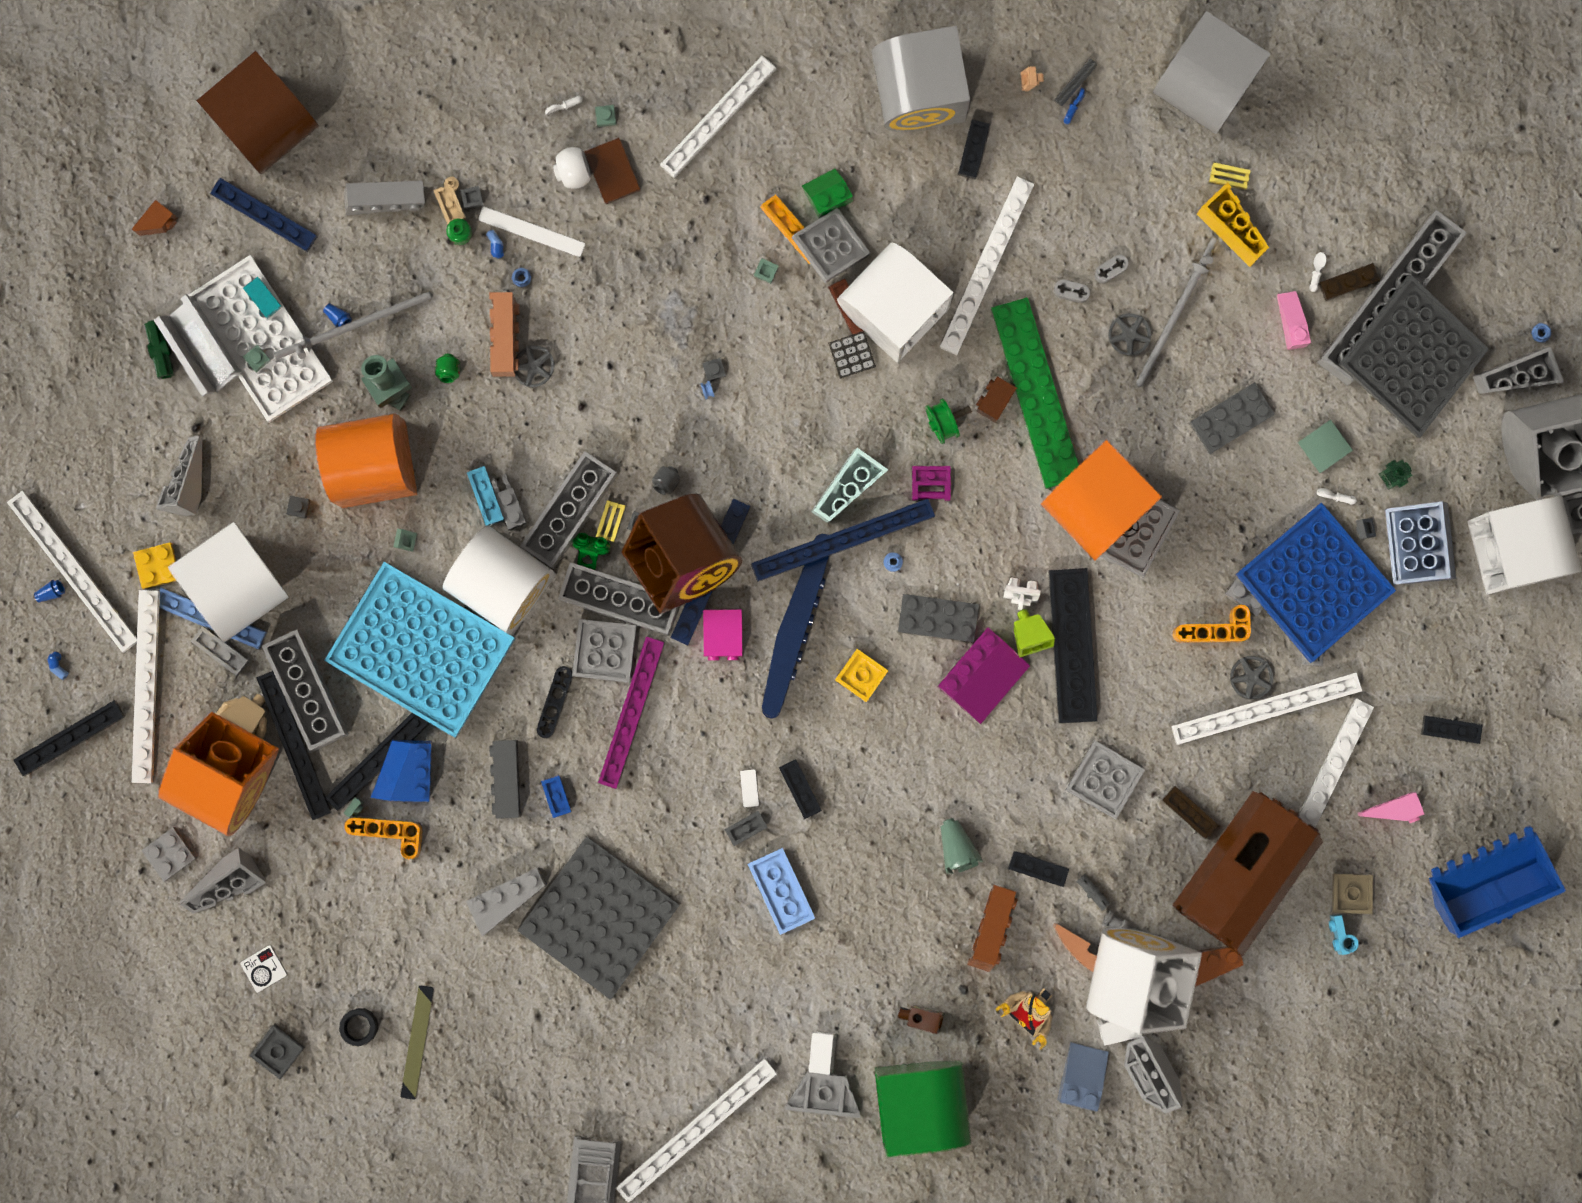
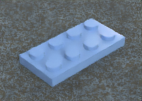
M783 848L748 864L780 935L815 919Z

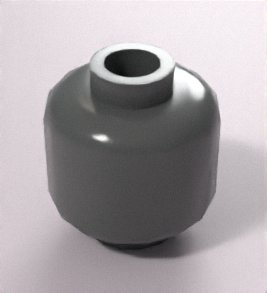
M672 466L660 467L652 478L653 488L662 495L671 494L680 482L678 470Z

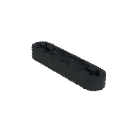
M566 666L559 667L556 670L537 725V734L542 738H550L555 732L573 678L572 670ZM564 670H567V674H569V678H565L563 684H567L566 688L555 684L556 681H561L559 673L564 672ZM555 688L563 690V696L559 699L553 697V690ZM549 706H554L557 709V714L554 717H549L546 713ZM544 717L548 720H555L554 724L549 723L548 728L551 729V732L546 733V735H543L541 727H545L547 721H543Z

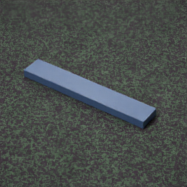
M160 588L159 608L213 630L190 599ZM249 625L234 635L232 639L260 650L267 632Z

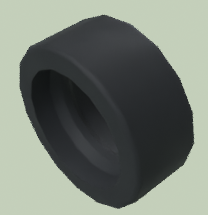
M353 1009L342 1017L339 1025L340 1035L351 1046L365 1045L373 1040L378 1032L377 1018L367 1009ZM363 1016L369 1021L370 1031L364 1038L357 1039L348 1033L347 1026L352 1017Z

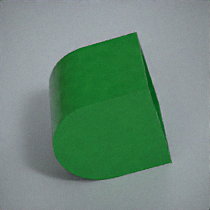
M931 1061L874 1068L882 1142L887 1157L946 1151L971 1144L962 1062Z

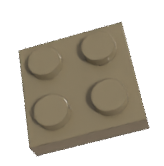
M1333 874L1332 913L1373 914V875Z

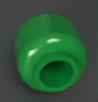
M453 219L447 225V236L455 245H465L472 238V229L464 219Z
M443 354V356L436 359L435 376L443 383H453L460 376L459 359L454 357L453 354Z

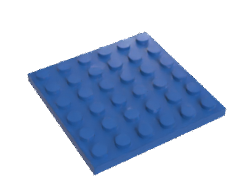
M1322 502L1235 574L1310 663L1314 662L1396 591Z

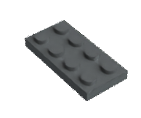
M1254 382L1189 423L1210 455L1274 416L1275 413Z
M903 594L898 632L974 643L979 604Z

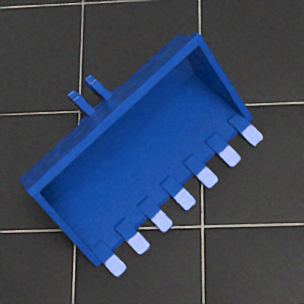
M1531 826L1524 828L1525 836L1518 839L1515 832L1508 836L1509 843L1502 846L1500 839L1494 841V850L1487 852L1485 846L1478 848V857L1471 859L1469 853L1462 855L1463 863L1456 866L1454 860L1448 861V870L1442 873L1438 866L1431 869L1432 877L1429 878V883L1432 889L1434 906L1449 932L1455 934L1457 938H1461L1495 922L1500 924L1504 918L1509 920L1513 917V914L1566 892L1537 833L1533 832Z

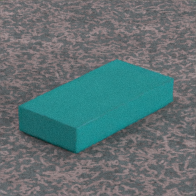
M256 277L243 287L267 319L282 308L259 277Z

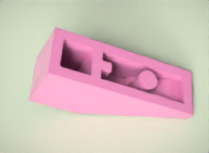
M1297 292L1277 294L1287 350L1307 347L1311 340Z
M1416 792L1408 793L1358 812L1360 817L1408 821L1409 823L1420 820L1419 816L1424 815Z

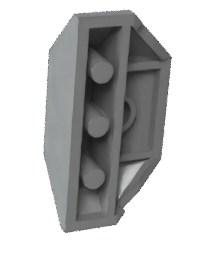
M1146 1036L1129 1042L1127 1044L1124 1066L1142 1099L1152 1106L1161 1109L1165 1114L1181 1108L1183 1104L1180 1080L1162 1047Z

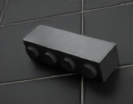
M518 740L492 741L493 745L489 747L490 757H493V765H490V774L494 776V784H491L492 796L495 795V803H492V815H495L496 819L521 817Z

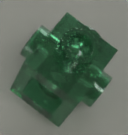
M1396 460L1391 461L1385 465L1387 469L1379 473L1388 490L1395 486L1399 488L1409 483L1408 478L1413 476L1411 474V467L1403 460L1396 462Z

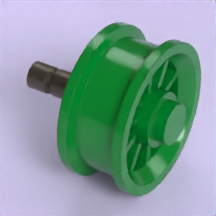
M943 398L936 405L931 407L929 405L925 406L929 427L941 444H945V440L953 436L956 438L960 437L955 420L965 416V414L972 413L969 405L952 413Z

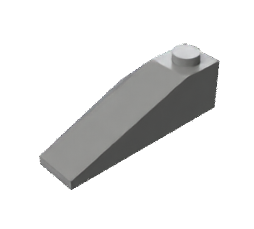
M201 436L188 438L178 458L180 463L170 474L172 479L168 487L164 485L156 507L157 510L182 516L196 515V512L199 510L202 489Z
M238 847L223 857L180 901V905L194 914L216 905V902L224 899L230 901L238 894H249L265 884L266 879L252 857Z

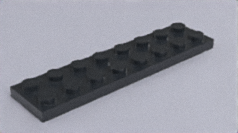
M1087 568L1049 570L1052 634L1055 638L1053 651L1058 724L1097 722Z

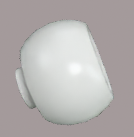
M569 147L557 154V164L553 165V169L558 182L562 181L565 187L571 189L581 188L590 182L591 173L589 165L581 148Z

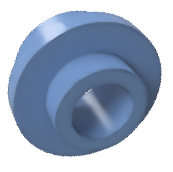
M518 268L512 274V281L518 287H525L531 281V274L527 269ZM520 275L525 276L523 281L518 280Z
M1540 323L1533 327L1531 334L1535 341L1542 343L1551 337V329L1548 325ZM1539 330L1543 331V336H1539Z
M889 553L885 556L884 566L888 571L896 572L902 567L903 560L899 554ZM896 559L897 564L891 565L890 560Z

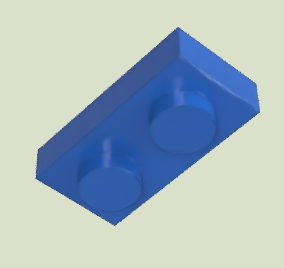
M560 775L541 781L552 817L556 818L572 812Z

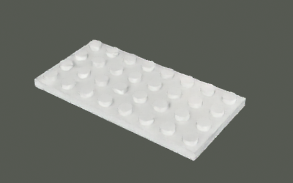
M251 255L189 294V296H195L199 307L238 368L242 370L238 377L267 422L270 423L333 382L312 348L310 352H308L307 348L304 349L306 354L304 359H300L295 352L276 360L274 352L304 341L302 338L303 334ZM256 277L261 279L282 306L281 309L268 319L243 289ZM256 345L271 360L258 372H255L243 358Z

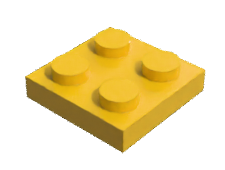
M169 542L133 552L142 589L177 581L168 569L169 566L176 562L172 543Z
M856 649L835 681L867 702L888 670Z

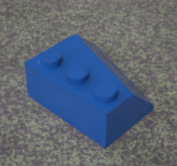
M392 740L371 798L387 801L429 802L431 741Z

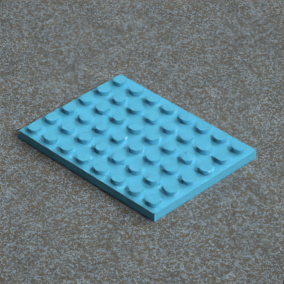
M383 562L324 661L454 738H457L516 638Z

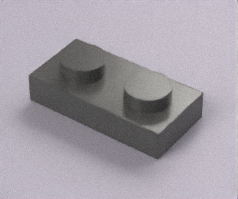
M757 811L726 828L725 831L733 846L768 827L760 812Z

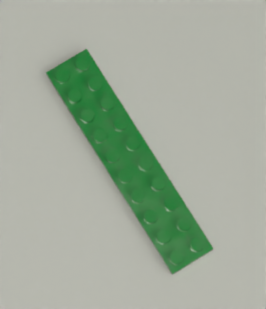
M1028 297L992 307L991 312L1013 385L1017 388L1016 395L1045 489L1058 486L1079 465Z

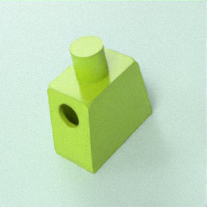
M1027 609L1020 610L1017 613L1019 620L1014 622L1013 628L1019 658L1054 647V635L1041 615L1030 616Z

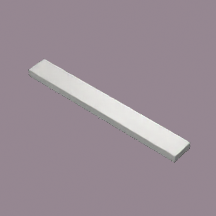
M761 56L660 164L661 167L675 178L773 74L776 67L764 56Z

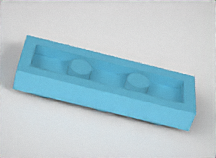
M483 466L467 472L485 525L490 526L504 521L486 467Z

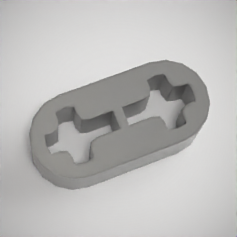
M1117 255L1100 265L1094 273L1095 280L1099 283H1107L1122 274L1128 267L1127 258L1123 255ZM1116 260L1119 262L1123 261L1122 269L1120 267L1113 269V266L1117 263ZM1108 269L1110 270V272L1107 273L1106 278H1104L1103 276H1099V274L1101 273L1100 270H1102L1103 272L1107 271Z
M1060 280L1055 284L1054 294L1061 299L1083 303L1089 298L1090 290L1084 284ZM1061 285H1065V289L1071 291H1064V293L1062 294L1060 293V289H1058V287H1061ZM1082 289L1086 296L1083 295L1082 298H1079V294L1073 293V291L1079 292Z

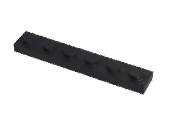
M114 700L13 760L22 776H27L125 718V715L117 701Z

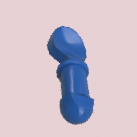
M1081 88L1076 100L1069 105L1063 121L1065 124H1070L1076 110H1078L1076 105L1085 96L1084 88Z

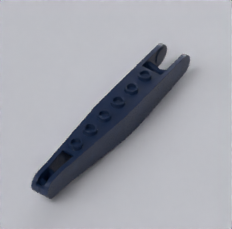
M819 534L814 540L827 536V534ZM829 556L804 565L780 625L762 703V712L767 718L773 719L780 714L790 680H795L797 669H794L796 661L800 662L803 651H800L802 643L806 644L809 633L806 632L808 625H812L815 616L811 613L813 607L817 608L820 600L817 594L819 589L823 590L826 581L823 575Z

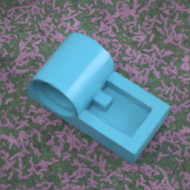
M1331 915V920L1328 923L1330 931L1334 933L1335 940L1332 941L1334 950L1340 955L1354 952L1359 945L1357 938L1345 933L1342 915ZM1346 938H1350L1352 942L1349 948H1345L1343 944Z

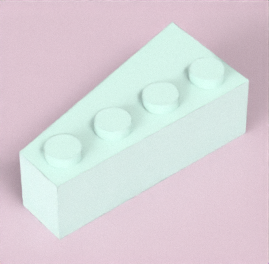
M859 448L854 449L811 512L826 523L830 522L863 491L887 472L888 469Z

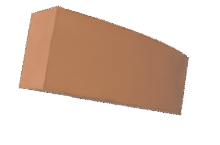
M1054 923L1053 927L1065 948L1077 961L1093 972L1097 956L1087 951L1090 943Z

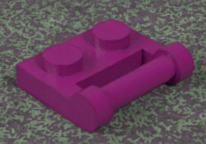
M912 466V501H918V499H944V501H950L951 466ZM918 486H944V491H918Z

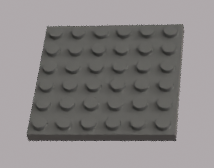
M1408 275L1338 365L1414 436L1421 438L1489 349L1412 275Z
M586 836L517 931L611 1000L680 904Z

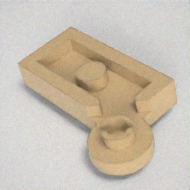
M448 177L444 181L443 188L440 187L433 190L447 224L453 219H466L455 194V191L459 188V181L455 177Z

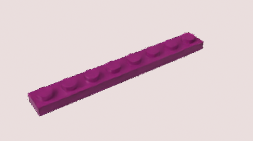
M650 637L645 638L598 781L599 784L614 789L618 787L665 642Z

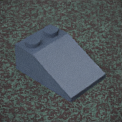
M1070 1042L1057 1100L1061 1103L1098 1112L1109 1052Z

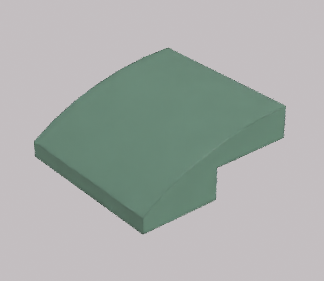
M1331 419L1298 442L1319 473L1353 451Z

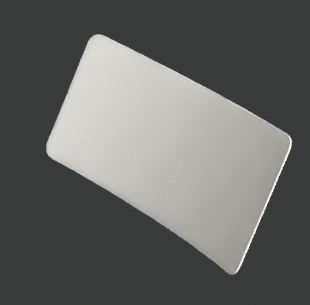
M740 771L743 806H758L756 771Z

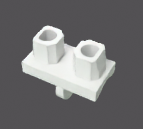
M1010 578L1003 598L1011 599V603L1018 604V610H1022L1023 605L1030 606L1031 602L1038 603L1041 590H1038V582L1028 581L1026 588L1019 587V579Z

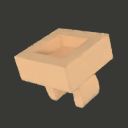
M1027 67L1021 72L1022 91H1030L1039 85V82L1044 81L1043 74L1036 73V67Z

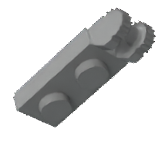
M504 474L502 475V480L507 490L500 492L495 478L491 479V483L507 528L511 530L527 522L515 491L511 487L507 475Z

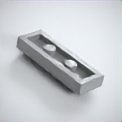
M204 626L201 627L191 640L193 644L236 676H239L249 663L247 658Z

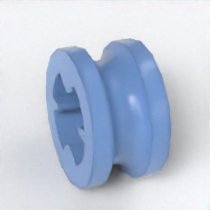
M707 381L706 384L700 383L705 399H708L709 396L715 397L710 381Z

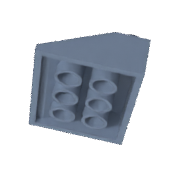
M1441 501L1385 509L1393 585L1456 579L1447 502Z

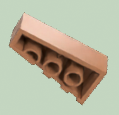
M489 292V299L493 303V308L489 309L491 324H493V327L490 328V340L493 342V346H490V372L493 377L516 376V371H519V359H516V352H519V341H516V334L520 332L519 322H516V315H520V305L517 304L512 292Z

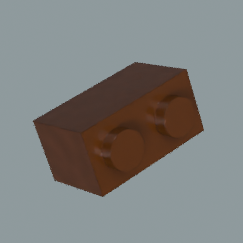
M998 376L995 381L991 379L986 387V390H988L986 396L981 395L976 403V406H978L976 412L996 423L1017 388Z

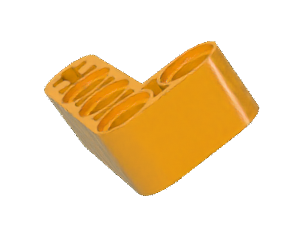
M1245 605L1233 607L1229 614L1230 624H1183L1177 626L1173 630V638L1179 643L1245 641L1250 637L1251 633L1250 610ZM1237 609H1241L1244 612L1242 619L1237 618L1235 614ZM1199 628L1206 631L1204 639L1200 638L1197 634ZM1218 628H1222L1225 631L1224 638L1217 636ZM1237 628L1243 629L1245 633L1243 638H1239L1236 635ZM1183 629V632L1192 631V635H1186L1182 638V635H1179L1178 632Z
M350 818L345 822V831L350 835L401 839V854L404 858L414 859L420 855L423 830L419 823L369 818ZM373 822L378 825L376 833L370 831V825ZM351 824L364 825V829H355L354 831V828H351ZM391 824H395L398 828L395 835L389 832ZM412 825L417 829L415 836H410L408 833V828ZM409 845H413L415 848V853L412 856L406 852Z

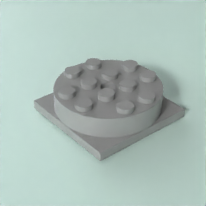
M1159 500L1131 527L1129 532H1125L1100 557L1144 578L1180 510Z

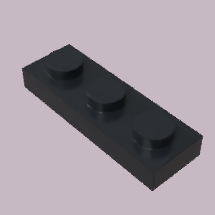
M971 120L958 172L959 176L976 180L990 126L989 123Z
M1423 716L1421 735L1480 744L1483 725Z
M795 759L779 767L804 819L821 812L822 810L797 760Z
M1013 851L1008 866L1009 870L1064 887L1069 872L1068 868L1017 851Z

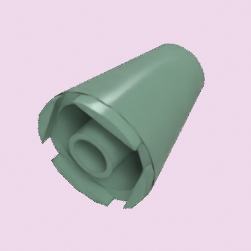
M954 818L943 821L944 825L940 828L946 873L953 874L952 870L956 869L958 872H963L978 866V862L982 863L981 855L958 820L954 821Z

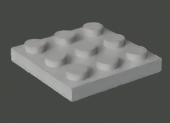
M838 208L792 236L796 245L824 283L870 255L869 250Z
M579 619L572 676L630 683L637 626Z
M1094 740L1065 790L1116 820L1145 769Z

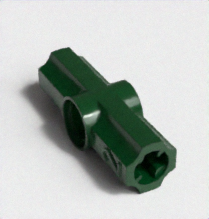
M154 320L148 321L144 324L149 342L147 348L150 358L154 362L157 378H171L175 374L170 358L172 355L170 345Z

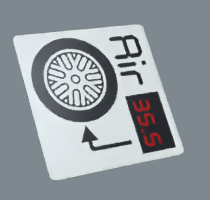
M267 946L240 962L257 993L287 975L271 946Z

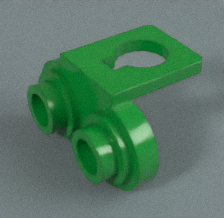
M579 533L572 541L573 547L579 550L577 565L593 570L596 569L598 555H606L610 551V543L603 537L595 538L588 536L586 533ZM590 555L593 563L586 564L582 558Z

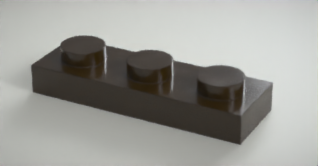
M1372 263L1319 283L1325 301L1377 283L1380 279Z
M1173 786L1161 800L1204 839H1207L1218 826L1214 820L1176 786Z

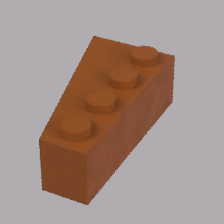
M997 885L991 888L984 910L985 917L982 918L978 929L980 934L974 941L972 948L974 955L971 959L969 958L967 965L990 972L996 964L999 965L1002 957L999 951L1001 946L1005 945L1007 939L1005 930L1006 927H1010L1013 918L1010 916L1011 909H1015L1018 901L1015 898V891Z
M1228 946L1200 950L1199 952H1202L1195 987L1243 966L1242 956Z

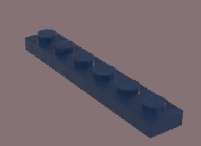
M219 178L210 192L215 198L307 253L317 239V235L222 178Z

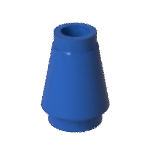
M331 303L327 304L323 309V312L336 328L352 321L349 313Z
M51 580L37 592H34V597L39 603L60 598L65 593V588L61 581Z

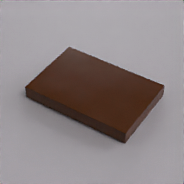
M619 138L584 151L605 205L640 191Z

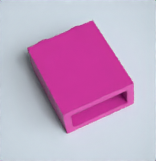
M742 609L703 610L704 657H708V661H719V657H727V660L734 661L739 660V657H743Z

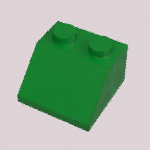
M836 169L802 185L819 219L836 208L840 209L853 201V196L847 184Z

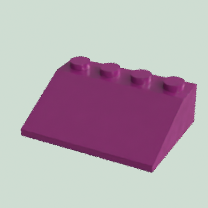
M987 627L939 683L937 688L981 724L1030 665L1021 657L1019 658V655L1006 642Z

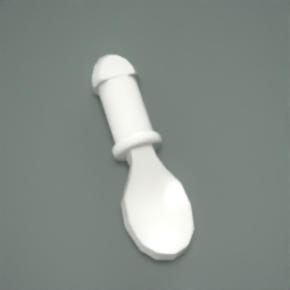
M578 95L567 101H562V105H551L545 110V113L548 115L557 110H567L581 103L583 98Z
M1318 253L1314 258L1313 265L1315 271L1312 272L1313 276L1309 287L1312 292L1317 291L1319 287L1318 284L1322 275L1320 270L1326 264L1324 253Z
M1326 488L1317 490V495L1334 499L1336 502L1340 501L1350 505L1357 502L1354 496L1343 495L1339 492L1334 494Z

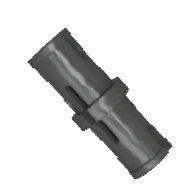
M1086 874L1076 881L1087 893V897L1091 898L1101 911L1111 904L1100 892V887L1095 886Z

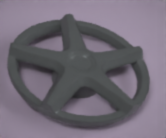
M1127 313L1118 316L1111 323L1108 337L1110 344L1117 352L1132 356L1143 352L1151 341V329L1142 316ZM1133 317L1137 318L1132 326H1128L1122 318ZM1117 322L1122 329V333L1112 337V329ZM1141 323L1145 325L1148 336L1137 332ZM1124 340L1127 344V352L1117 348L1114 343ZM1135 340L1146 342L1140 350L1133 352Z
M536 345L526 346L516 356V359H520L525 352L527 354L528 362L519 364V370H526L528 372L526 382L519 377L517 371L515 377L524 386L539 387L551 378L554 371V359L551 353L544 347ZM532 350H542L545 354L535 359ZM548 358L551 360L550 373L542 368V364ZM539 374L546 378L538 384H531L534 375Z
M1247 656L1238 660L1232 667L1230 682L1235 692L1247 699H1257L1267 694L1272 688L1273 672L1269 663L1262 658ZM1247 660H1257L1262 664L1253 670ZM1242 663L1245 671L1244 675L1233 677L1236 667ZM1266 668L1270 676L1269 683L1260 678V674ZM1245 682L1247 684L1246 695L1241 693L1234 683ZM1255 685L1266 688L1261 694L1252 696Z

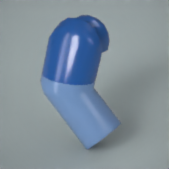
M490 230L486 235L491 242V254L493 257L500 259L504 255L503 243L496 232Z
M59 652L49 654L47 658L49 670L61 680H64L69 673L59 665L61 654Z

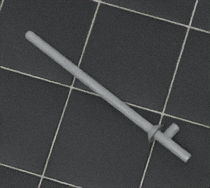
M1212 237L1198 264L1192 263L1194 273L1136 382L1137 386L1142 387L1201 274L1209 272L1205 266L1213 263L1211 255L1219 242L1218 239Z
M426 292L312 338L302 336L304 341L276 351L274 356L277 360L296 352L300 359H304L306 357L305 348L310 352L315 344L432 298V294Z

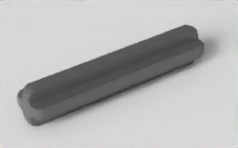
M1089 59L1057 95L1055 102L1063 106L1093 72L1097 63Z

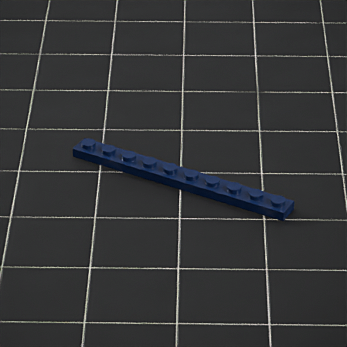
M929 499L755 561L750 565L757 582L932 519L935 517Z

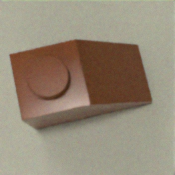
M155 200L132 230L139 236L166 233L176 225L178 218Z

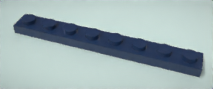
M735 499L732 500L721 524L733 545L751 506ZM713 591L685 604L670 637L671 639L687 646L689 645Z

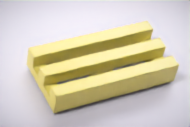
M1213 162L1209 182L1219 185H1225L1228 182L1231 187L1246 190L1251 170ZM1215 169L1242 174L1245 176L1216 171ZM1214 175L1243 181V184L1214 178Z
M607 500L596 537H603L608 541L615 542L625 505ZM613 506L605 533L602 535L609 508ZM619 508L620 511L612 537H608L616 509Z

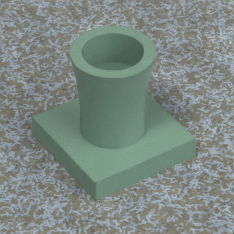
M373 355L363 362L361 371L364 377L361 380L380 409L412 388L393 358L386 362L384 357Z

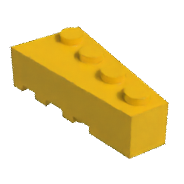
M1227 182L1200 208L1197 215L1251 267L1269 247L1257 227L1253 226L1250 216L1243 210L1237 195L1233 194L1232 187Z

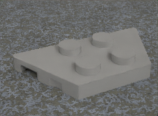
M807 1072L785 1106V1110L860 1118V1113L847 1077L843 1075Z

